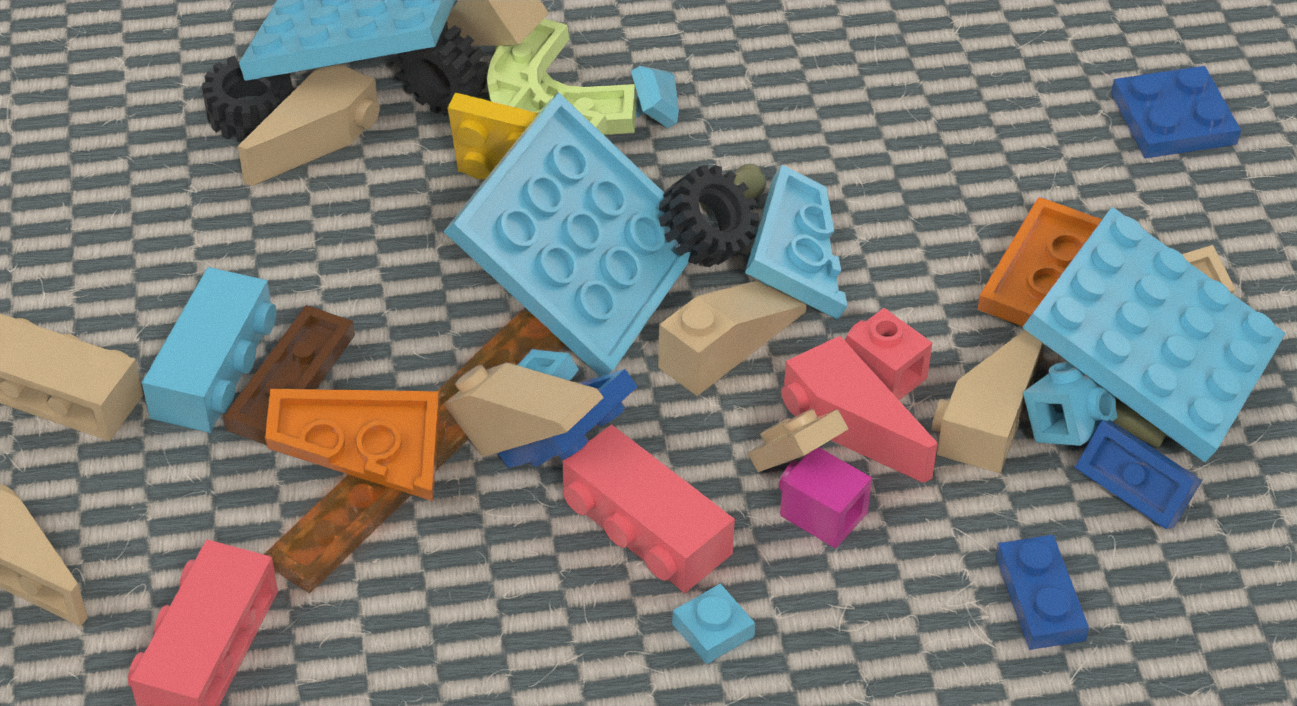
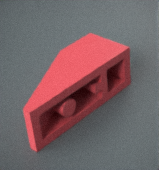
M841 336L786 361L782 398L791 414L798 416L810 409H814L817 417L838 409L848 430L831 441L922 483L933 478L938 443Z

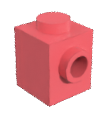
M883 308L867 321L861 320L857 322L848 332L845 339L847 344L898 400L902 399L927 379L932 342L887 309Z

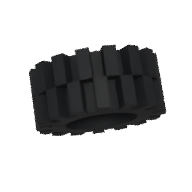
M447 22L435 47L397 53L398 57L394 61L395 67L401 69L397 73L400 81L407 80L409 83L405 87L408 93L412 94L415 91L419 95L416 101L422 106L428 102L430 103V111L438 113L442 110L443 115L449 116L448 106L455 93L476 97L486 87L488 75L485 73L488 71L489 66L487 62L480 61L484 56L480 48L474 50L471 47L474 40L469 35L462 38L460 36L461 29L456 25L448 29Z
M234 55L227 58V66L218 62L213 66L214 73L210 71L204 76L205 82H202V91L208 123H211V128L216 133L221 130L222 137L229 140L236 134L237 142H242L293 92L290 73L245 81L239 65L240 61H237ZM246 96H259L257 98L247 100L240 99Z
M702 165L697 169H693L669 187L662 195L665 199L659 203V210L666 212L659 218L660 226H669L670 231L664 235L667 242L669 243L676 239L679 245L674 251L680 256L689 252L688 262L696 265L703 260V267H711L716 263L719 265L751 244V239L756 237L758 229L753 226L759 222V213L750 212V209L757 205L754 197L746 199L743 194L749 188L744 182L738 186L735 185L733 182L737 175L731 171L722 176L721 166L714 165L709 169L708 165ZM699 202L708 206L714 213L718 221L719 230L713 228L704 219L699 208Z

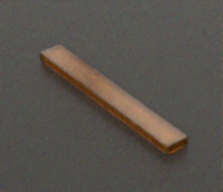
M526 308L518 313L437 390L439 391L440 411L436 471L469 440L444 406L459 391L455 383L464 374L478 365H483L486 370L504 363L518 365L532 349L559 352L565 346L557 336ZM348 474L264 555L272 557L275 572L310 594L412 494Z

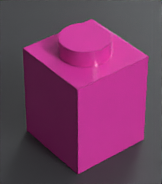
M818 447L808 453L800 462L797 460L791 462L783 472L779 481V490L782 491L780 516L836 549L867 515L872 477Z

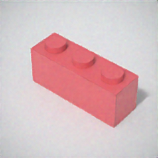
M612 424L592 438L580 451L563 461V495L568 505L577 514L587 515L600 525L617 546L627 547L645 561L649 570L660 580H669L682 592L686 593L733 554L735 519Z
M206 539L196 560L191 559L186 563L180 578V589L170 606L165 605L160 610L154 627V636L145 653L139 652L132 661L128 674V685L132 688L136 706H220L278 593L271 556Z

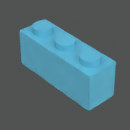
M207 267L142 381L150 419L208 433L212 432L221 413L226 414L232 406L235 387L242 374H248L252 369L256 348L262 336L269 335L274 327L277 311L275 304L271 303L268 280Z

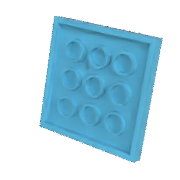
M277 0L239 62L244 80L435 47L456 0Z
M559 92L547 102L444 230L448 237L599 376L609 374L615 369L689 263L690 256L689 252L682 256L677 254L674 250L678 247L679 243L676 239L668 243L664 236L670 231L669 226L661 227L659 218L666 213L659 210V203L665 199L662 196L664 192Z
M1114 207L1108 211L1022 327L1205 463L1220 446L1286 334L1274 325L1269 317L1263 313L1256 312L1230 293L1228 288L1221 282L1212 280L1186 261L1180 252L1164 245L1145 231L1136 220L1123 215Z

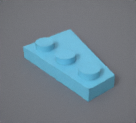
M784 165L780 166L772 179L745 273L760 280L763 284L774 287L838 320L848 306L845 292L838 289L837 277L841 272L839 257L834 256L831 249L830 237L834 233L827 187Z

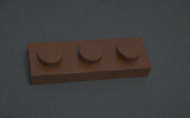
M306 305L224 415L226 431L267 445L265 434L270 389H317L354 338L353 321Z

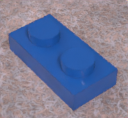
M1111 420L1101 421L1074 467L1165 529H1171L1176 526L1203 481Z
M1054 535L998 543L996 559L1029 650L1086 641L1089 626Z

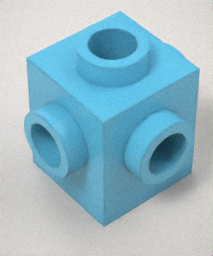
M1068 361L1051 366L1049 374L1023 392L1035 443L1081 446L1084 443L1090 442L1102 420L1114 421L1118 418L1115 396Z

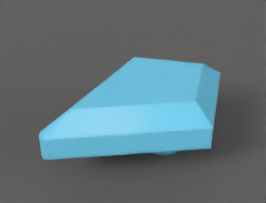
M644 66L631 70L638 94L636 117L638 118L646 113L667 128L677 124L679 107L674 74L669 71Z

